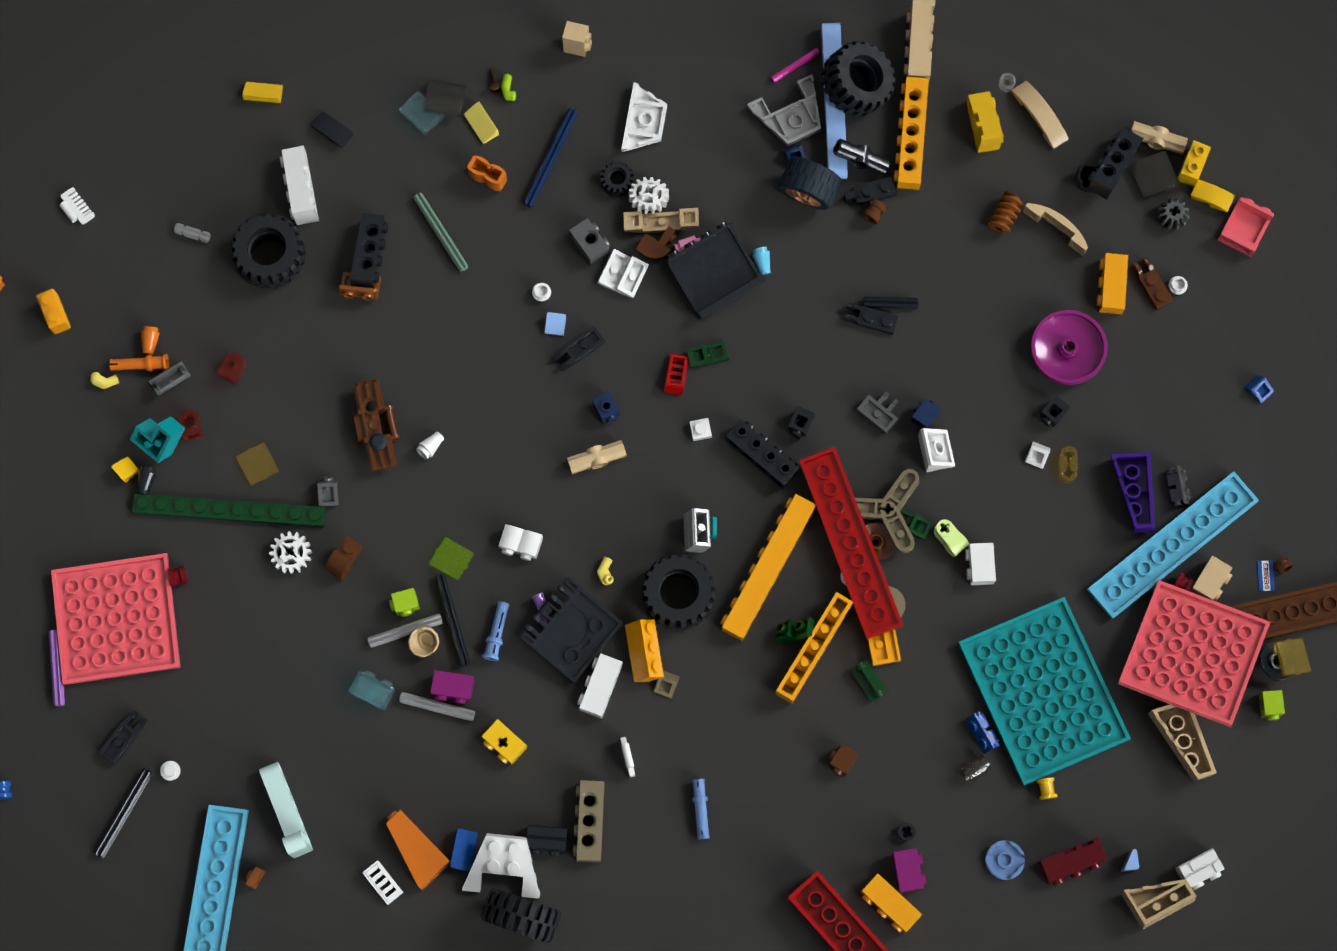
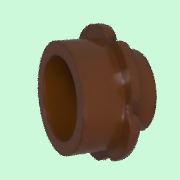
M1285 557L1278 559L1275 562L1276 566L1274 569L1281 575L1285 574L1293 567L1290 562L1291 559H1285Z

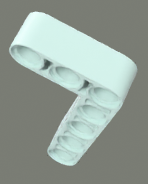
M275 762L259 769L285 837L282 838L288 855L297 858L313 851L280 764Z

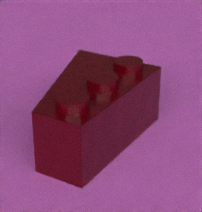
M1096 837L1093 840L1040 860L1038 864L1046 883H1053V886L1065 882L1064 877L1071 875V878L1082 875V870L1089 868L1092 871L1100 868V863L1108 858L1099 837Z

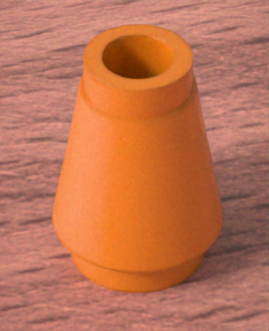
M143 326V331H141L142 353L154 354L160 334L157 327Z

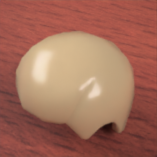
M425 626L417 628L410 635L408 641L409 649L414 655L426 657L434 653L439 646L438 634L433 628Z

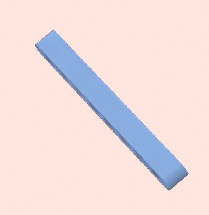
M840 23L821 24L823 68L829 56L842 47ZM824 92L827 168L838 174L841 179H847V160L834 155L833 152L837 140L843 139L846 141L845 113H843L844 110L842 109L838 110L835 107L836 105L829 101L830 97Z

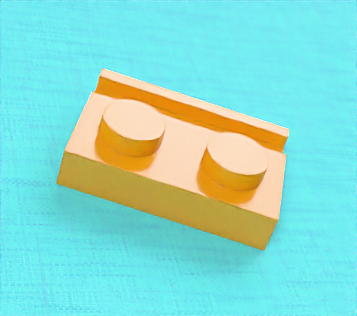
M895 630L868 639L873 666L901 662Z

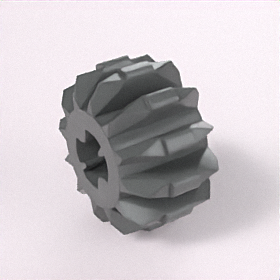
M1168 198L1167 202L1163 201L1161 207L1157 210L1159 213L1157 220H1163L1161 226L1167 224L1168 230L1172 226L1176 230L1179 229L1180 226L1186 224L1185 220L1189 219L1187 214L1189 208H1184L1185 202L1178 203V198L1174 202L1171 198Z

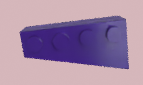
M1150 452L1111 454V462L1134 533L1154 532L1155 519Z

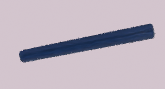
M569 108L523 201L525 206L533 207L577 116L575 109Z

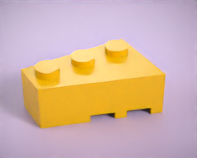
M990 91L968 95L966 104L977 153L999 150L1004 136L999 116L995 109V98L991 96Z

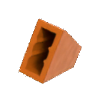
M401 810L398 812L394 811L387 818L389 821L386 825L417 886L423 890L451 862Z

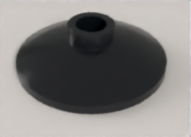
M1271 642L1263 647L1260 653V664L1265 674L1277 681L1290 677L1294 670V659L1290 650L1278 642Z

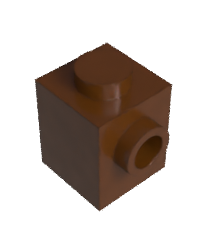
M842 743L839 750L834 749L828 758L831 761L829 764L832 767L831 771L838 776L842 774L846 776L859 754Z

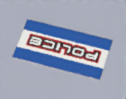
M1273 560L1257 561L1259 591H1275Z

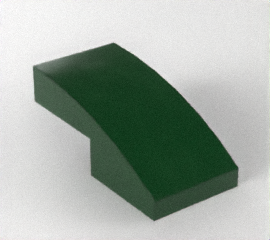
M725 341L686 349L691 368L730 360Z
M902 508L900 512L912 536L925 540L933 523L918 514L914 515Z

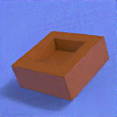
M255 867L254 870L251 869L246 876V885L256 889L265 871L258 867Z

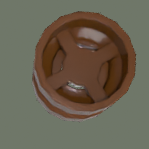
M872 198L868 203L869 207L864 209L862 217L869 223L876 225L880 221V215L885 213L887 207L881 201Z

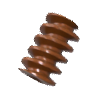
M1004 191V196L1001 197L997 209L994 210V215L990 218L991 221L987 224L991 230L998 233L1011 231L1007 225H1014V222L1011 220L1017 219V215L1014 213H1020L1021 210L1018 207L1024 206L1020 198L1009 191Z

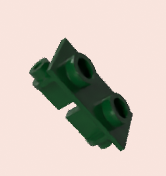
M867 660L860 662L850 670L871 703L888 693Z

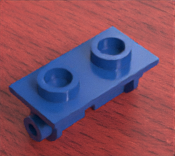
M980 711L965 720L984 754L1000 746L998 743L999 739L993 729L988 732L986 731L990 724Z

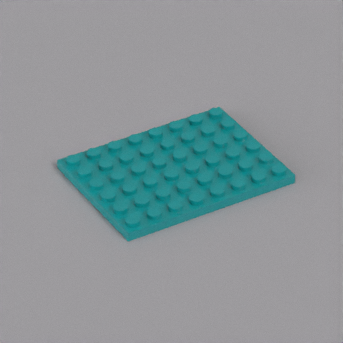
M1065 597L958 642L1023 786L1131 740Z

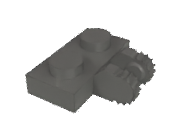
M885 392L878 401L868 395L856 411L883 433L887 434L898 421V418L891 412L899 401L893 400L886 409L882 404L888 399L890 395L888 392Z

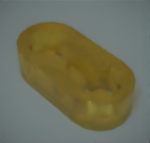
M1066 446L1059 454V478L1064 483H1071L1077 477L1078 453L1074 447ZM1067 451H1070V454L1073 455L1070 458V463L1067 462V456L1063 455ZM1067 467H1069V472L1073 473L1070 478L1063 474L1066 472Z

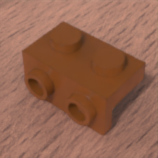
M343 272L342 282L339 285L341 296L348 299L359 297L367 301L378 299L381 276H379V283H375V288L351 286V273Z

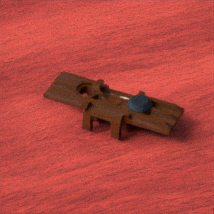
M379 379L353 384L358 414L353 416V423L356 427L358 445H362L363 442L365 443L370 471L396 467L397 462L392 442L398 441L401 438L397 433L393 414L394 406L384 405ZM370 402L376 404V409L372 412L366 410V405ZM386 413L390 434L383 435L380 415Z

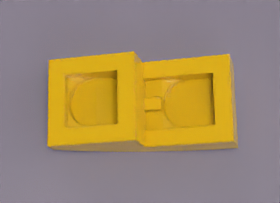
M1198 180L1191 193V198L1208 203L1211 208L1228 212L1235 195L1218 186Z

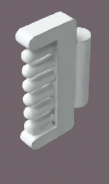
M74 187L61 195L63 202L59 206L72 223L78 220L84 225L95 217L94 213L86 206V203H82L83 199H80L81 196L78 195Z
M622 737L620 740L626 767L628 768L629 776L634 777V763L629 743H627L626 737Z

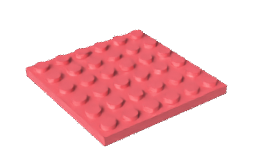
M167 553L51 570L63 685L181 668L172 586L168 575L169 559Z
M1158 580L1118 684L1231 728L1270 622Z

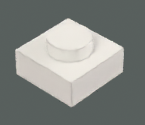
M708 418L689 421L693 441L712 438Z

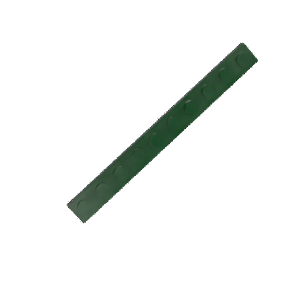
M134 494L132 513L324 527L326 507Z

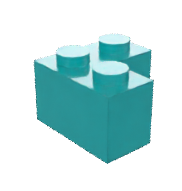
M172 417L158 424L149 418L135 427L130 440L159 463L173 454L185 428Z

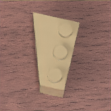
M1186 879L1154 886H1143L1137 889H1126L1122 893V897L1142 930L1191 904L1197 897Z

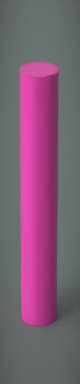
M817 48L813 49L771 76L772 82L776 83L820 54Z

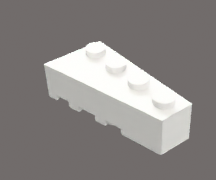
M304 145L283 149L280 163L281 167L285 168L283 179L284 184L288 187L286 196L288 203L290 202L291 209H289L291 220H295L297 225L317 222L319 218Z

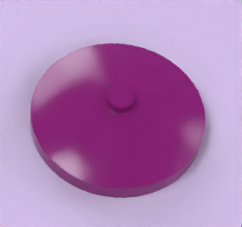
M1062 310L1048 315L1038 324L1031 339V355L1038 370L1046 378L1063 385H1076L1090 380L1100 371L1107 357L1108 344L1103 329L1096 320L1080 311Z

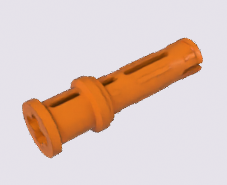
M163 354V356L147 355L145 358L110 359V364H118L110 365V370L146 369L152 372L155 369H164L165 371L169 368L168 354Z

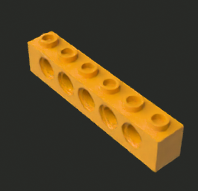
M906 77V82L902 83L901 94H904V100H900L899 111L903 112L902 118H899L898 129H901V135L897 136V146L900 147V153H896L895 164L899 165L898 170H895L894 181L897 182V188L919 190L929 84V79ZM916 96L918 100L913 101L909 97ZM914 113L917 117L910 118L908 114ZM913 131L915 135L910 136L906 132ZM911 148L914 150V152L907 153L905 149ZM904 166H911L913 170L907 171L904 169Z
M838 592L835 593L813 629L812 636L807 639L775 693L777 696L790 704L794 702L852 607L853 601Z

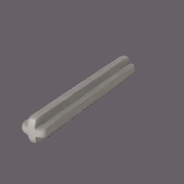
M435 614L368 637L367 641L369 646L373 648L411 635L417 628L424 626L432 628L441 625L442 618L440 614Z
M402 692L399 698L400 703L456 718L473 721L475 717V711L417 695Z

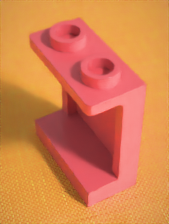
M1240 197L1218 241L1252 257L1274 213L1267 207H1260L1254 204L1249 198Z

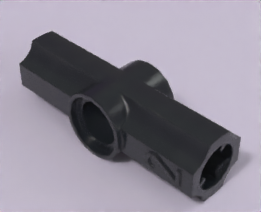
M839 139L833 148L834 155L852 162V166L857 169H869L883 175L889 167L890 162L888 159L871 152V148L866 145H854Z

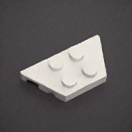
M635 82L633 83L621 148L622 152L657 143L662 139L667 103L657 99L651 92L645 91Z

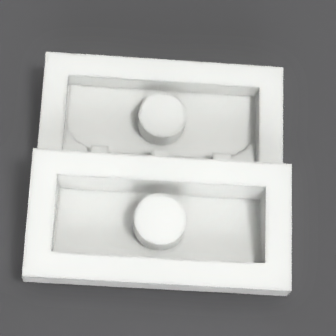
M613 249L597 283L622 295L634 298L649 264L634 256L629 257Z

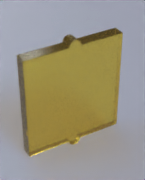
M264 442L253 448H248V451L236 456L251 486L262 480L266 481L268 477L279 472Z
M1289 638L1286 641L1275 643L1283 676L1294 674L1298 676L1300 673L1311 672L1303 638L1294 640Z

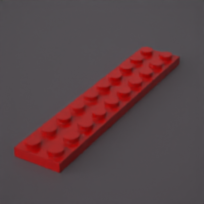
M833 447L799 460L867 640L903 627L904 625L836 448Z

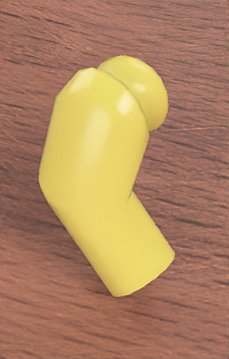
M93 372L90 376L91 383L101 389L119 384L116 375L105 378L100 373Z
M605 556L597 570V575L602 584L610 585L613 583L614 578L608 569L613 560Z

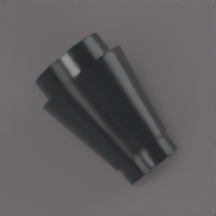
M141 465L140 470H138L137 492L149 494L157 476L155 468Z

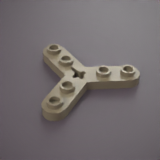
M907 469L901 473L884 499L855 498L862 518L882 520L895 547L901 553L911 552L915 545L914 538L900 512L919 484V475L913 469ZM887 506L894 509L889 514H886L884 510L878 511V509H886Z

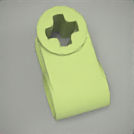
M941 520L934 527L935 537L951 556H957L969 545L965 536L949 520ZM946 527V532L942 533L940 529Z

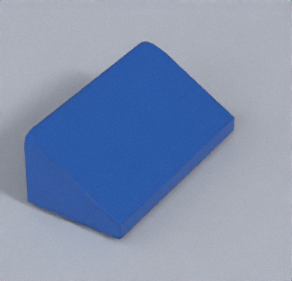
M457 829L450 864L451 869L470 872L478 836L477 832Z

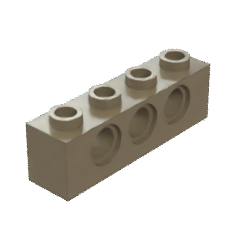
M580 780V785L576 786V797H580L579 805L575 806V817H579L578 825L574 826V837H578L577 845L573 846V857H577V862L601 863L604 781ZM587 797H593L595 804L588 807L584 804V800ZM585 817H593L594 824L589 827L583 824ZM584 837H592L593 844L591 846H584L582 844Z

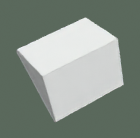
M920 429L918 438L926 472L955 467L948 431L942 429Z

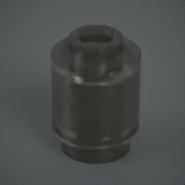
M983 755L975 756L961 766L963 771L960 773L967 782L970 780L973 783L986 774L991 766Z

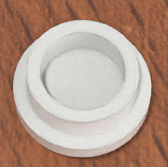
M1175 276L1169 281L1168 287L1173 294L1181 295L1187 290L1188 284L1183 277Z
M545 283L536 284L532 290L533 297L540 302L548 300L551 296L550 287Z
M174 761L165 762L160 769L161 776L168 781L177 779L181 772L180 766Z

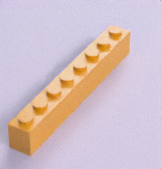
M795 494L793 499L790 497L785 505L787 511L784 515L780 514L776 522L778 525L775 532H770L767 538L769 542L767 547L761 548L757 556L760 558L757 565L753 563L748 572L751 575L748 581H743L739 588V591H741L738 598L734 597L730 605L732 608L730 614H725L720 623L723 625V632L740 641H743L816 508V504Z

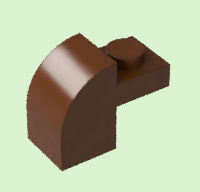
M668 226L659 241L645 234L636 250L650 259H664L672 253V250L667 245L673 244L677 237L675 235L677 231Z
M347 535L337 550H334L329 557L325 567L326 570L343 582L354 567L352 563L364 547Z

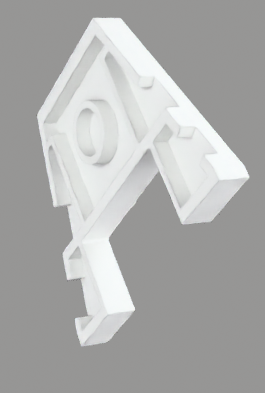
M487 833L462 891L480 892L482 873L523 877L522 897L539 899L540 890L538 889L527 838Z

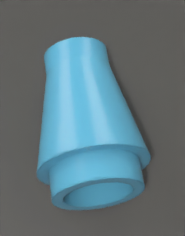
M767 247L752 250L753 255L751 256L760 275L770 274V251H767Z

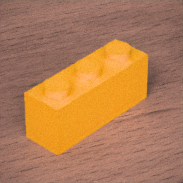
M1105 253L1103 259L1099 261V270H1102V276L1098 278V288H1101V292L1097 296V306H1100V313L1122 315L1125 310L1128 255Z
M638 620L626 624L625 629L634 682H650L664 677L655 620Z
M879 874L861 891L863 894L861 898L868 905H875L878 908L876 912L882 918L890 919L893 922L891 926L899 933L901 931L906 933L922 916L911 903Z

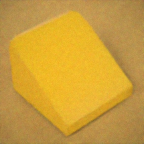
M129 457L111 466L125 483L134 477L139 470Z

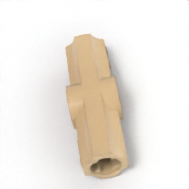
M1134 121L1131 132L1144 138L1142 142L1148 143V146L1153 149H1166L1179 154H1183L1188 138L1170 133L1165 127H1151Z
M622 440L605 446H593L587 449L586 452L568 457L567 460L572 474L590 468L598 469L604 467L608 462L624 458L627 454Z

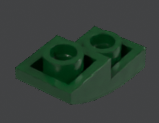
M809 616L797 623L792 619L780 623L776 627L774 641L777 643L794 642L812 636L815 620Z

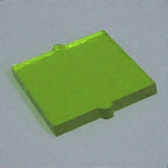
M445 537L439 548L435 549L436 553L429 565L458 581L464 570L468 569V564L474 553Z

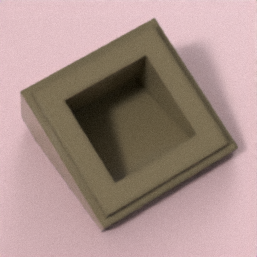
M663 670L664 677L657 680L653 692L672 698L680 677Z

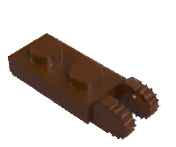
M1145 257L1142 259V262L1148 271L1147 273L1143 274L1140 265L1136 262L1132 264V267L1154 308L1159 310L1172 303L1174 299L1156 269H1153L1150 260Z

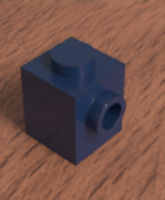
M610 391L592 399L593 406L602 424L606 422L609 424L618 419L617 417L620 416V412Z
M927 399L923 403L918 402L913 409L915 414L912 416L911 422L921 429H929L940 414L941 409H939V405Z

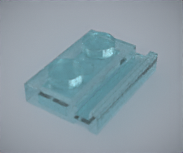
M419 91L408 99L404 106L399 108V111L424 135H427L430 130L445 118L444 114Z

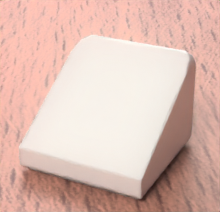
M1032 442L1025 462L1043 469L1050 453V448Z

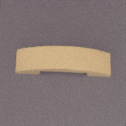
M1025 81L1011 90L1019 104L1025 106L1041 128L1043 137L1053 150L1069 140L1055 113L1029 82Z
M1032 203L1026 204L1023 210L1026 215L1037 223L1041 218L1047 220L1070 237L1071 240L1068 245L1084 256L1088 249L1087 243L1080 231L1067 218L1048 207Z
M698 208L679 209L676 212L643 214L642 211L623 212L625 232L664 233L668 226L676 231L699 227Z

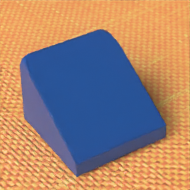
M1256 376L1245 386V389L1259 403L1265 401L1274 392L1269 382L1263 376Z

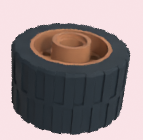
M792 157L787 163L778 184V189L794 201L812 208L827 210L833 202L841 183V178L834 171L819 163L805 158Z

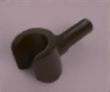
M490 68L493 83L489 84L492 93L496 94L501 91V86L496 78L494 68Z

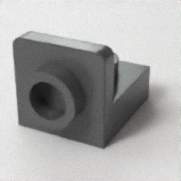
M333 476L322 477L317 483L319 506L339 505L338 479H333Z

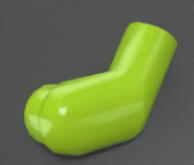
M504 74L501 84L504 99L508 102L509 100L515 101L516 92L510 91L512 76Z

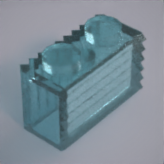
M367 670L364 673L359 671L348 692L385 711L395 692V689L392 687L393 684L385 679H382V681L375 679L376 675Z

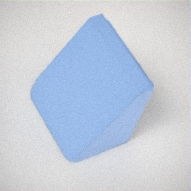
M547 312L545 334L564 336L566 315Z
M1136 849L1129 851L1121 872L1139 869Z

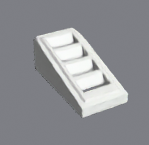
M376 861L363 872V875L387 905L404 893L379 861ZM379 868L381 871L372 878L370 875ZM381 876H386V878H384L378 884L375 883V881L378 880ZM390 881L391 884L382 891L380 888ZM394 887L396 891L386 897L385 894Z

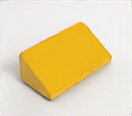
M246 82L242 96L244 100L281 103L283 85Z

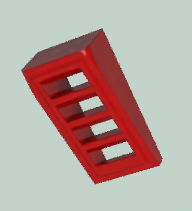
M670 353L664 388L665 393L683 395L689 360L688 356ZM673 362L684 363V366L673 364ZM670 377L681 378V380L672 379Z

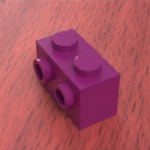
M434 670L431 695L435 697V700L446 701L448 698L454 699L455 703L466 704V701L471 702L475 679L470 675Z
M917 848L893 852L892 858L898 892L922 890L924 884H926L925 873H921L920 865L923 864L922 854L918 853Z

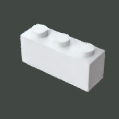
M601 653L599 658L595 657L592 664L593 674L592 676L588 675L585 682L586 692L585 694L581 693L577 703L580 705V711L602 719L622 668V661Z

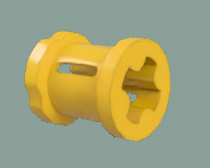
M1053 777L1037 780L1041 792L1040 800L1057 798L1053 786V781H1055Z

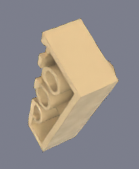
M913 0L911 10L907 12L906 23H909V29H906L905 40L909 42L908 47L905 46L904 58H908L907 64H904V75H907V77L927 78L930 80L932 51L930 50L933 43V34L931 32L933 31L934 24L933 10L935 0Z
M1171 704L1153 709L1148 713L1193 782L1217 773L1194 713Z

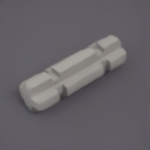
M176 223L174 227L176 234H183L185 237L195 240L200 239L204 243L210 241L211 235L209 232H202L190 226L185 227L180 223Z

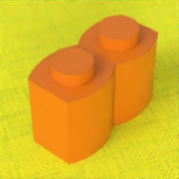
M473 156L467 166L468 174L473 180L485 183L494 191H501L507 182L504 169L498 165L489 164L486 159L480 156Z

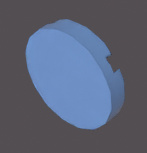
M997 841L986 852V868L997 879H1013L1024 868V852L1013 841Z

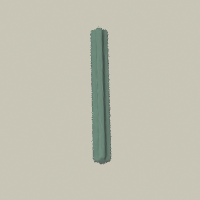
M421 192L413 197L414 201L460 272L467 270L468 264Z

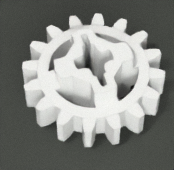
M643 177V181L637 179L636 184H631L629 202H632L633 208L638 207V212L644 210L645 214L648 211L654 214L655 210L661 212L662 207L666 208L667 202H669V189H666L665 183L660 184V179L653 181V177L650 180Z
M288 531V536L286 537L281 533L280 540L274 539L276 545H270L274 550L269 552V555L274 557L271 559V562L273 564L277 563L276 569L282 567L283 573H286L287 569L291 574L294 573V569L301 572V566L307 567L305 561H311L308 554H311L312 550L307 549L311 546L310 543L305 542L306 538L304 536L299 538L298 532L292 536V533ZM301 547H303L302 557L300 556V550L302 549ZM279 549L282 550L280 558L278 557ZM286 549L293 551L296 557L288 555ZM289 562H296L295 564L288 565Z

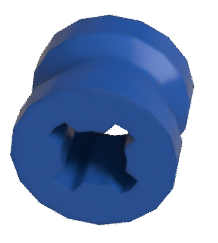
M0 781V800L13 797L10 792L11 781Z

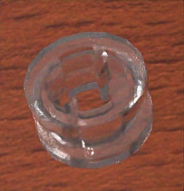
M1011 73L1003 74L999 80L1000 89L1005 92L1014 89L1016 84L1015 76ZM1005 79L1011 80L1010 86H1007L1006 83L1003 84Z

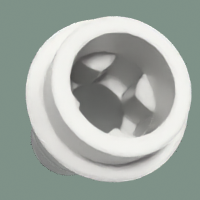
M436 431L418 444L417 452L424 459L431 458L444 440V437Z

